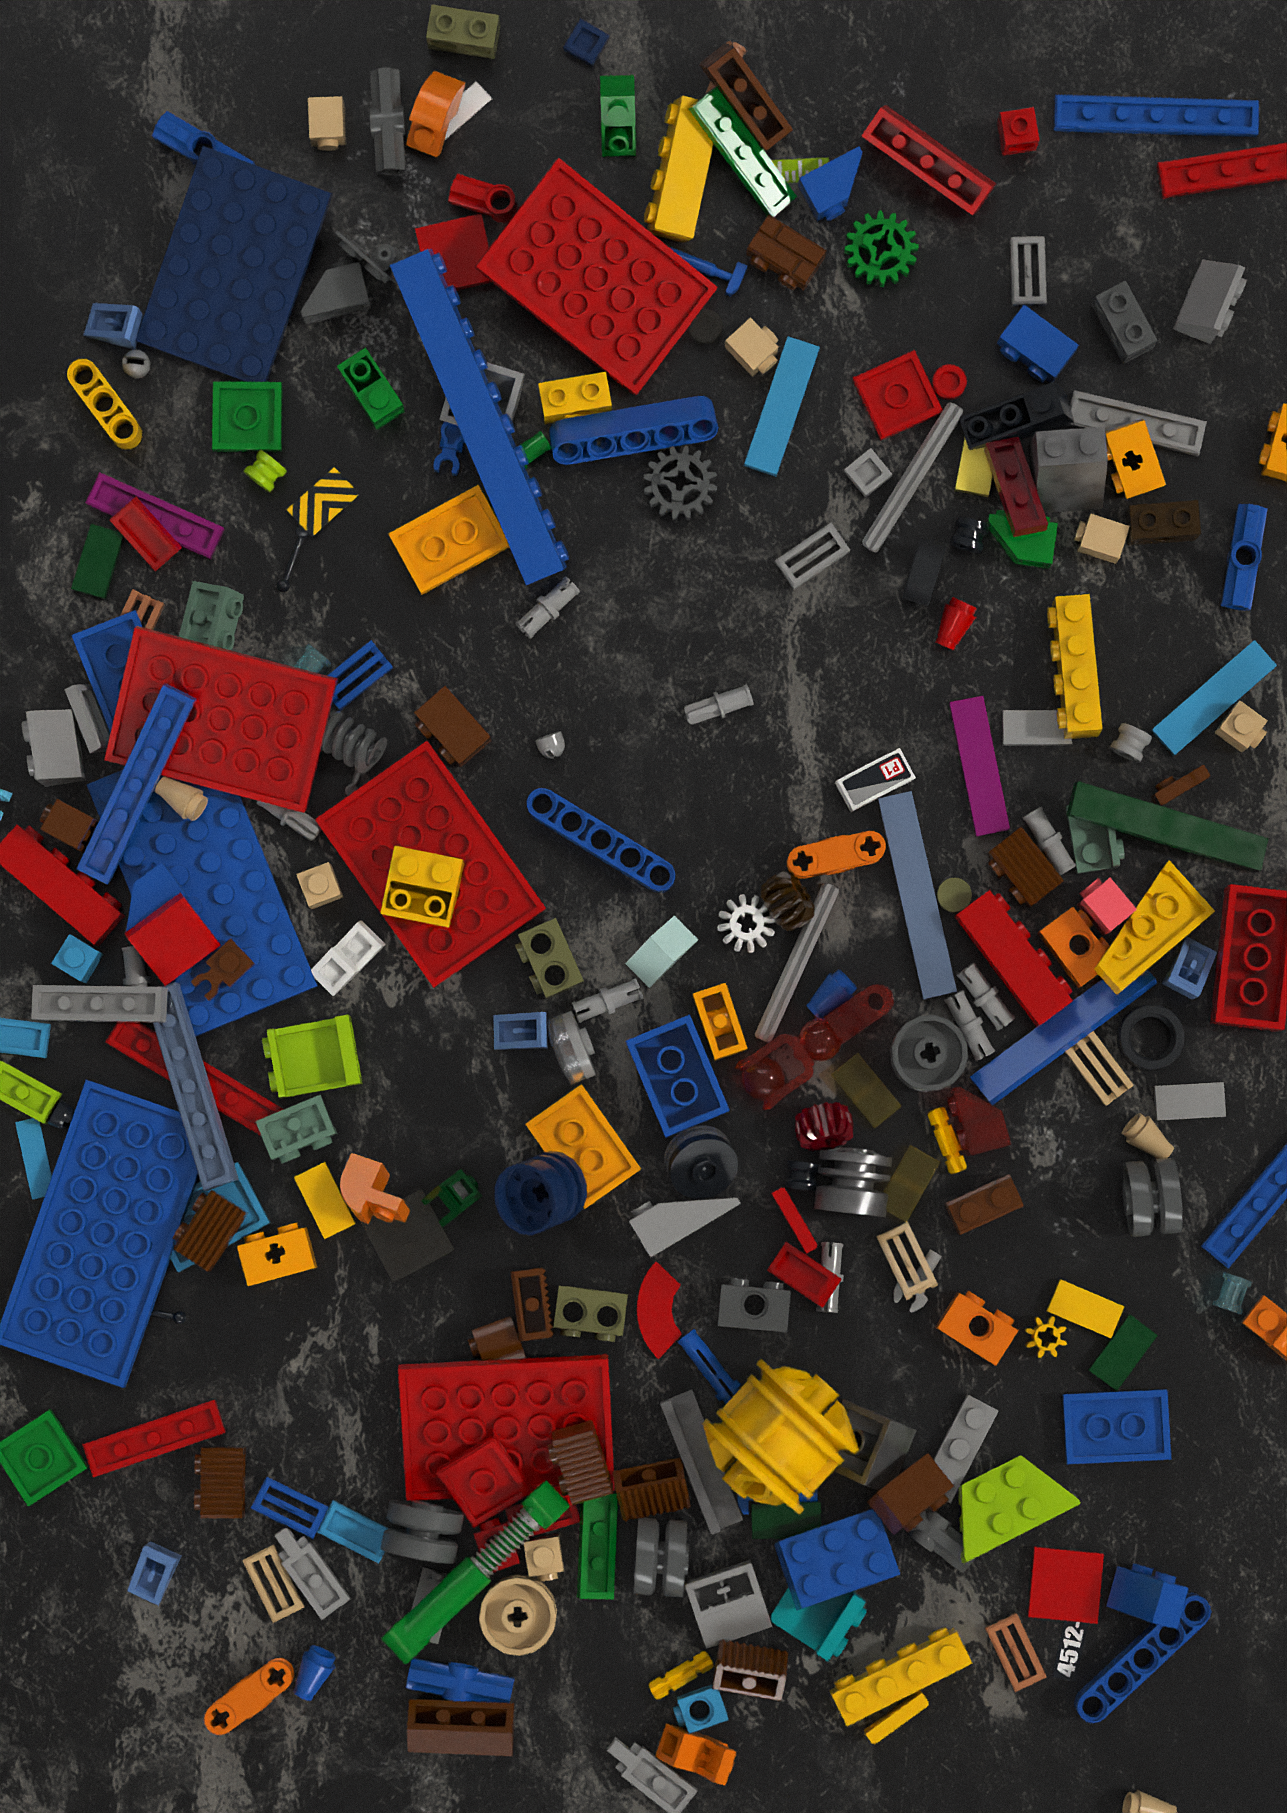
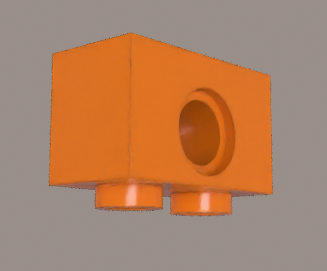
M1072 907L1037 934L1077 988H1080L1098 975L1094 968L1110 945L1103 937L1097 939L1090 930L1093 923L1082 909L1077 912ZM1080 936L1086 941L1087 950L1083 955H1077L1071 951L1069 943L1072 937Z
M967 1291L965 1296L957 1292L935 1328L996 1366L1018 1332L1017 1329L1012 1327L1015 1320L998 1309L994 1314L990 1313L982 1307L985 1301L970 1291ZM976 1316L984 1317L988 1324L986 1332L980 1336L973 1335L969 1329L970 1321Z

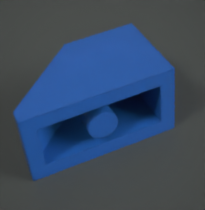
M860 146L799 178L798 187L817 221L824 217L829 221L845 212L843 207L848 204L862 157Z
M152 862L138 872L137 875L140 878L133 884L126 932L180 892L186 900L190 898L164 863L161 862L156 865Z

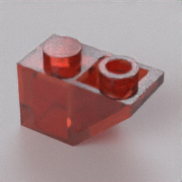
M961 1087L951 1089L952 1096L947 1097L951 1116H958L961 1129L956 1131L961 1151L967 1149L968 1156L1011 1145L1001 1110Z

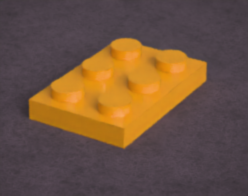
M479 485L388 533L421 595L510 547L501 525Z
M582 1084L525 1124L544 1152H562L572 1158L581 1168L587 1183L585 1209L641 1170L636 1160Z

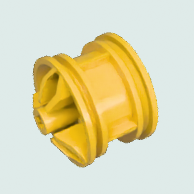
M760 1359L756 1364L762 1370V1379L759 1381L751 1374L747 1378L748 1381L731 1400L716 1412L723 1421L721 1423H712L706 1418L702 1425L715 1464L720 1470L724 1472L736 1458L738 1459L722 1476V1479L743 1499L748 1496L755 1502L773 1506L786 1503L798 1514H801L805 1509L799 1504V1494L802 1493L808 1499L814 1495L813 1492L838 1465L844 1462V1459L837 1453L839 1450H850L855 1455L859 1449L845 1407L840 1402L836 1401L825 1415H822L839 1396L817 1374L812 1378L806 1371L784 1366L772 1369Z

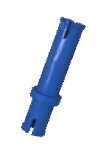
M693 1329L678 1340L677 1343L682 1346L698 1370L716 1391L717 1395L715 1397L717 1400H723L727 1404L731 1400V1396L721 1385L719 1379H722L733 1395L740 1390L739 1386L741 1384L737 1379L733 1381L716 1356L699 1337L696 1330ZM697 1349H699V1351L703 1354V1356L706 1358V1360L709 1362L712 1368L716 1371L715 1375L711 1372V1370L708 1368L705 1362L698 1355V1353L696 1352Z

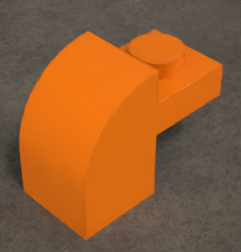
M436 71L426 79L419 91L409 120L412 123L406 146L435 157L439 156L442 152L449 122L458 113L465 82Z
M351 1153L341 1176L340 1189L344 1201L354 1215L366 1224H369L372 1215L389 1223H392L393 1219L405 1223L410 1212L402 1198L383 1192L390 1177L384 1165Z
M1262 1295L1241 1323L1263 1339L1268 1347L1287 1361V1313L1265 1295Z
M666 1724L655 1757L673 1767L695 1772L714 1783L726 1785L729 1773L733 1768L736 1751L728 1748V1744L698 1732L689 1734L685 1728Z

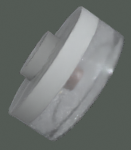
M569 1011L546 1020L555 1057L570 1084L572 1085L595 1076L596 1072L590 1055L595 1054L586 1028L579 1029L573 1012Z

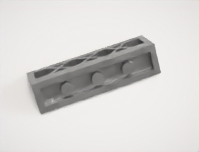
M693 1390L661 1401L660 1405L711 1535L720 1532L724 1527L742 1521L743 1518L732 1490L722 1479L725 1472L720 1470L715 1464L702 1425L704 1418Z

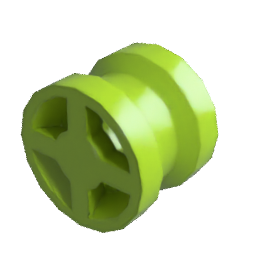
M260 450L256 455L257 460L255 463L247 466L243 472L270 493L274 489L276 479L283 477L287 470L267 453Z

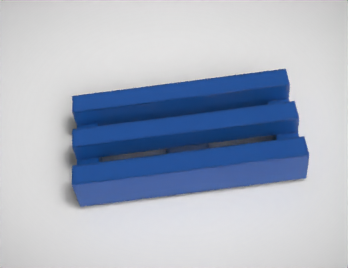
M372 640L327 675L339 678L370 652L374 654L373 657L336 685L333 703L340 711L393 669V666ZM377 662L382 664L381 668L341 700L337 697L341 691Z
M268 1477L265 1478L251 1506V1510L311 1539H314L329 1509L328 1506ZM270 1487L319 1511L317 1516L315 1517L266 1493L268 1488ZM265 1500L312 1523L311 1528L309 1529L262 1506V1501Z

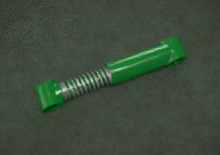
M547 1480L542 1482L521 1503L523 1508L520 1510V1513H517L518 1517H512L513 1522H508V1527L503 1526L504 1531L499 1530V1535H494L495 1539H490L491 1543L489 1545L485 1543V1549L480 1548L482 1551L480 1554L476 1552L477 1556L475 1558L466 1556L427 1596L383 1635L381 1640L404 1664H407L441 1628L491 1582L489 1574L493 1575L492 1570H498L497 1566H502V1561L507 1562L506 1557H511V1552L516 1553L515 1548L520 1549V1543L525 1544L524 1540H529V1535L534 1536L533 1531H538L541 1527L547 1529L569 1508L570 1504Z

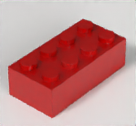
M1230 884L1225 887L1210 1024L1277 1032L1285 1030L1287 1012V891Z

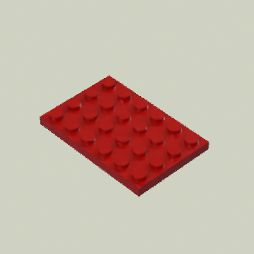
M560 158L554 161L474 267L634 396L639 393L718 288Z
M136 626L132 636L104 760L126 765L158 694L166 683L196 698V701L161 773L162 776L305 813L338 678Z
M428 741L421 744L315 819L380 913L394 846L463 859L464 867L449 928L382 914L433 988L443 983L546 910L544 904Z
M608 1354L400 1364L398 1366L406 1501L452 1499L435 1474L436 1469L492 1434L496 1435L532 1487V1492L542 1482L547 1480L558 1493H562L558 1476L563 1474L559 1463L553 1465L548 1451V1444L552 1443V1432L589 1420H593L613 1483V1491H615Z

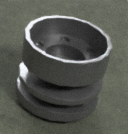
M840 1147L831 1150H820L819 1159L835 1162L834 1169L818 1167V1173L832 1177L833 1180L832 1185L816 1186L814 1209L886 1217L888 1194L874 1190L873 1185L874 1182L890 1181V1175L876 1174L875 1167H891L892 1158L884 1157L872 1150Z

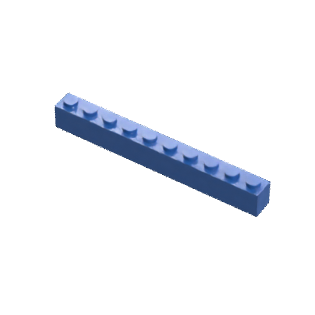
M426 249L390 265L525 584L529 585L564 570L567 567L565 561L569 559L568 552L562 540L556 542L551 529L556 528L554 519L549 509L543 510L538 497L542 496L540 486L535 477L529 478L525 469V465L529 464L523 447L521 445L516 447L511 436L515 432L514 425L509 414H502L497 403L502 400L496 383L494 381L489 383L484 370L488 368V364L481 349L475 351L470 339L475 335L468 318H461L457 305H460L461 301L454 285L448 286L443 276V273L447 272V268L441 254H434L432 249Z

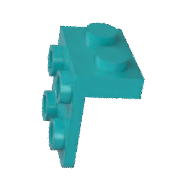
M788 1587L771 1613V1621L814 1649L817 1655L829 1661L832 1655L838 1658L845 1648L848 1639L844 1636L852 1625L857 1628L867 1613V1610L863 1608L866 1601L853 1591L796 1611Z

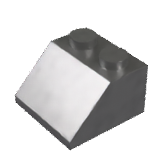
M843 1399L841 1404L845 1407L859 1450L855 1455L850 1450H839L837 1453L844 1459V1462L833 1471L879 1491L899 1475L917 1430Z

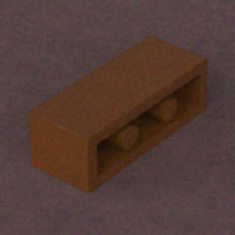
M725 43L699 63L715 87L719 88L762 149L767 151L793 130L735 47Z
M409 1699L407 1720L408 1752L513 1756L514 1703Z

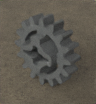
M674 446L670 447V455L667 457L660 451L657 453L659 463L651 461L648 463V468L653 474H644V481L651 483V486L644 488V494L654 496L649 502L650 507H655L659 504L661 506L659 515L662 517L667 511L672 512V521H676L679 514H684L685 519L689 521L691 511L694 510L701 516L703 514L701 504L704 503L711 506L713 503L708 493L717 492V486L710 484V481L717 478L716 472H707L711 466L710 459L701 462V451L699 450L693 456L689 455L688 446H684L682 453H677ZM677 462V467L673 470L661 473L666 466ZM690 464L700 472L703 480L694 477L689 470ZM678 477H685V483L689 485H684L682 491L676 490V484L671 482H677ZM658 487L669 493L671 503L661 496ZM692 494L699 495L695 501L683 505L684 500Z

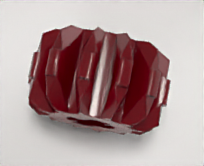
M839 1102L814 1104L813 1107L804 1108L801 1113L795 1116L797 1140H799L800 1146L808 1149V1151L835 1149L836 1146L845 1145L847 1141L853 1138L852 1115L849 1113L848 1106L841 1105Z

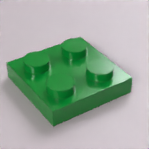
M213 382V452H259L260 450L264 452H282V382Z
M52 1409L0 1442V1463L28 1507L88 1468Z

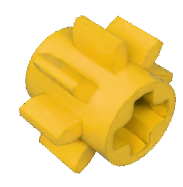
M1053 1316L1049 1317L1047 1324L1042 1323L1039 1317H1035L1037 1326L1034 1329L1025 1328L1024 1330L1026 1333L1031 1334L1032 1339L1025 1346L1027 1348L1038 1347L1037 1357L1039 1358L1043 1356L1045 1350H1049L1053 1357H1057L1055 1348L1058 1344L1067 1345L1066 1341L1060 1339V1333L1064 1332L1066 1327L1060 1326L1056 1328L1053 1326L1055 1322V1317ZM1047 1327L1051 1328L1050 1334L1054 1336V1341L1052 1343L1046 1342L1043 1347L1041 1346L1042 1340L1037 1338L1039 1331L1045 1332Z

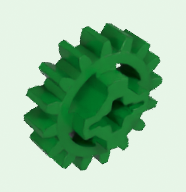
M878 211L877 219L874 220L867 213L864 216V225L857 221L854 222L853 229L856 234L847 233L846 240L853 244L847 245L844 248V254L852 255L847 260V266H857L856 278L863 274L867 275V285H870L873 279H878L880 287H884L887 278H890L894 284H897L899 280L898 273L906 277L909 275L910 270L906 264L915 265L917 258L910 254L917 252L919 244L910 243L915 238L916 233L915 231H905L908 224L906 219L899 224L896 223V213H892L889 219H884L883 212ZM882 228L881 231L873 235L867 233L872 229ZM894 232L900 237L904 249L896 244L893 237ZM884 237H887L885 243L886 251L876 261L877 247L883 242ZM859 249H861L860 252L866 253L869 265L860 257ZM889 263L896 265L887 270H880L882 266Z

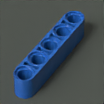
M695 396L561 419L554 422L549 428V438L554 460L563 465H570L704 442L712 439L717 434L718 423L712 401L704 396Z
M538 788L528 796V812L539 823L653 892L664 893L673 886L675 871L673 866L666 860L551 790ZM540 796L548 797L552 801L551 810L545 814L537 813L533 809L534 800ZM569 814L578 815L582 821L581 827L574 832L566 831L562 826L563 818ZM605 832L610 836L611 843L606 849L599 850L592 845L591 839L595 833ZM626 850H635L641 858L639 864L632 868L624 866L620 860L622 853ZM661 867L668 871L670 879L666 884L658 886L651 882L650 873L653 869Z
M1187 1593L1178 1629H1176V1637L1171 1642H1161L1159 1632L1163 1625L1151 1623L1077 1693L1074 1707L1079 1716L1086 1722L1096 1723L1109 1715L1207 1623L1211 1615V1608L1207 1600L1196 1593ZM1191 1601H1199L1202 1607L1200 1615L1194 1619L1187 1618L1184 1611L1185 1606ZM1143 1648L1149 1649L1151 1653L1149 1663L1145 1666H1136L1133 1659L1136 1651ZM1117 1672L1123 1673L1126 1679L1124 1686L1119 1690L1110 1689L1108 1686L1109 1677ZM1091 1696L1098 1697L1100 1700L1098 1711L1093 1714L1085 1713L1082 1708L1084 1700Z

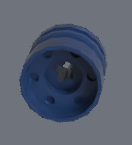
M547 1151L509 1166L499 1175L494 1188L495 1204L500 1217L508 1227L520 1234L534 1235L573 1219L584 1207L587 1198V1183L581 1168L572 1158L562 1152Z

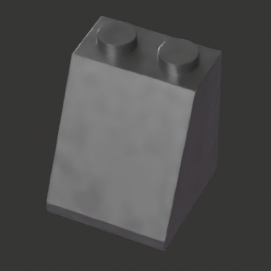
M1105 427L1035 432L1028 446L1030 472L1044 513L1102 509L1108 464Z

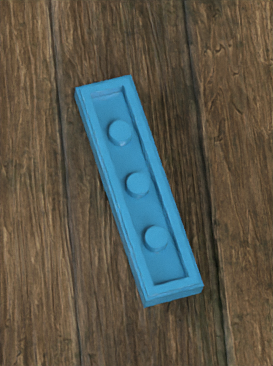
M789 336L787 337L744 463L745 467L775 477L777 476L820 349L819 346Z
M1254 640L1155 726L1151 732L1173 756L1176 755L1272 671L1277 664Z

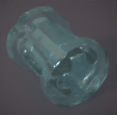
M307 644L305 646V653L292 667L319 673L324 666L329 667L331 662L313 646Z
M1224 1272L1222 1276L1224 1282L1218 1299L1213 1300L1212 1305L1242 1315L1243 1309L1241 1305L1246 1290L1251 1287L1252 1282Z

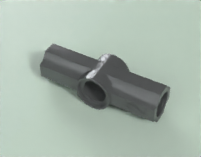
M378 68L370 71V91L372 96L370 127L375 145L376 173L385 176L398 175L406 172L403 136H406L404 105L401 104L399 69Z
M928 1508L920 1514L924 1520L907 1534L930 1552L935 1551L946 1562L963 1573L974 1559L964 1564L961 1560V1552H963L962 1534L952 1528V1524L936 1511L933 1513Z

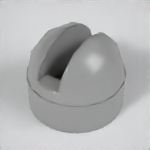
M137 349L130 350L122 359V367L128 376L141 378L149 372L150 360L143 351ZM128 359L144 360V365L127 363Z
M561 731L535 740L538 750L546 758L559 757L565 748Z

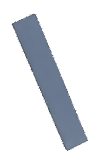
M912 791L878 798L922 998L925 1000L956 993L957 988Z
M172 983L164 986L168 988L166 1023L153 1022L202 1188L204 1191H209L239 1180L180 984Z

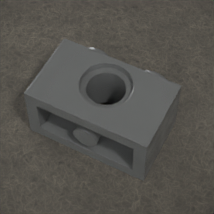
M729 1278L728 1284H721L717 1326L787 1333L791 1291L783 1290L784 1283L763 1281V1288L750 1287L748 1279ZM753 1294L761 1296L764 1301L763 1310L756 1315L747 1313L744 1308L746 1298Z

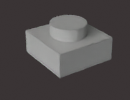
M871 448L844 469L845 474L865 498L892 477L890 470Z

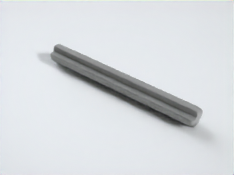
M947 403L862 540V545L870 551H879L959 422V418L962 417L963 410L956 404Z
M823 883L813 903L815 905L814 917L803 926L755 1032V1037L762 1041L770 1043L777 1031L839 893V889L834 885Z

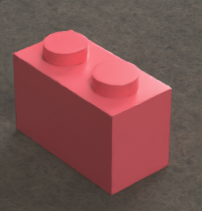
M1098 878L1079 893L1083 899L1077 906L1087 914L1093 925L1103 936L1111 932L1137 910L1111 878L1104 882Z

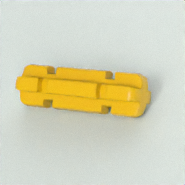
M939 1107L929 1111L928 1118L931 1126H935L934 1134L942 1155L946 1156L947 1161L945 1163L949 1173L955 1174L965 1170L967 1165L963 1155L960 1156L959 1154L961 1149L952 1125H949L947 1122L949 1117L946 1109Z
M702 1651L693 1657L694 1660L691 1662L687 1660L665 1673V1677L662 1679L658 1677L651 1681L649 1689L653 1696L659 1700L668 1695L669 1690L673 1689L675 1691L697 1678L698 1673L704 1674L711 1670L714 1664L706 1651Z

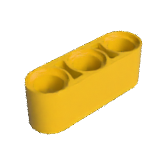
M78 359L72 362L67 371V378L112 441L122 449L136 447L141 441L142 430L95 364L87 359ZM81 371H92L93 377L89 383L81 385L76 382L77 375ZM103 397H110L113 399L112 407L106 412L98 411L96 408L97 402ZM123 424H130L133 426L132 435L126 439L118 438L116 434L118 428Z

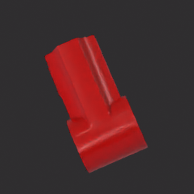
M457 174L453 180L448 199L449 204L490 216L493 220L500 223L509 222L518 210L514 192L506 185H493ZM505 197L510 200V204L505 209L497 210L493 208V203L498 198Z

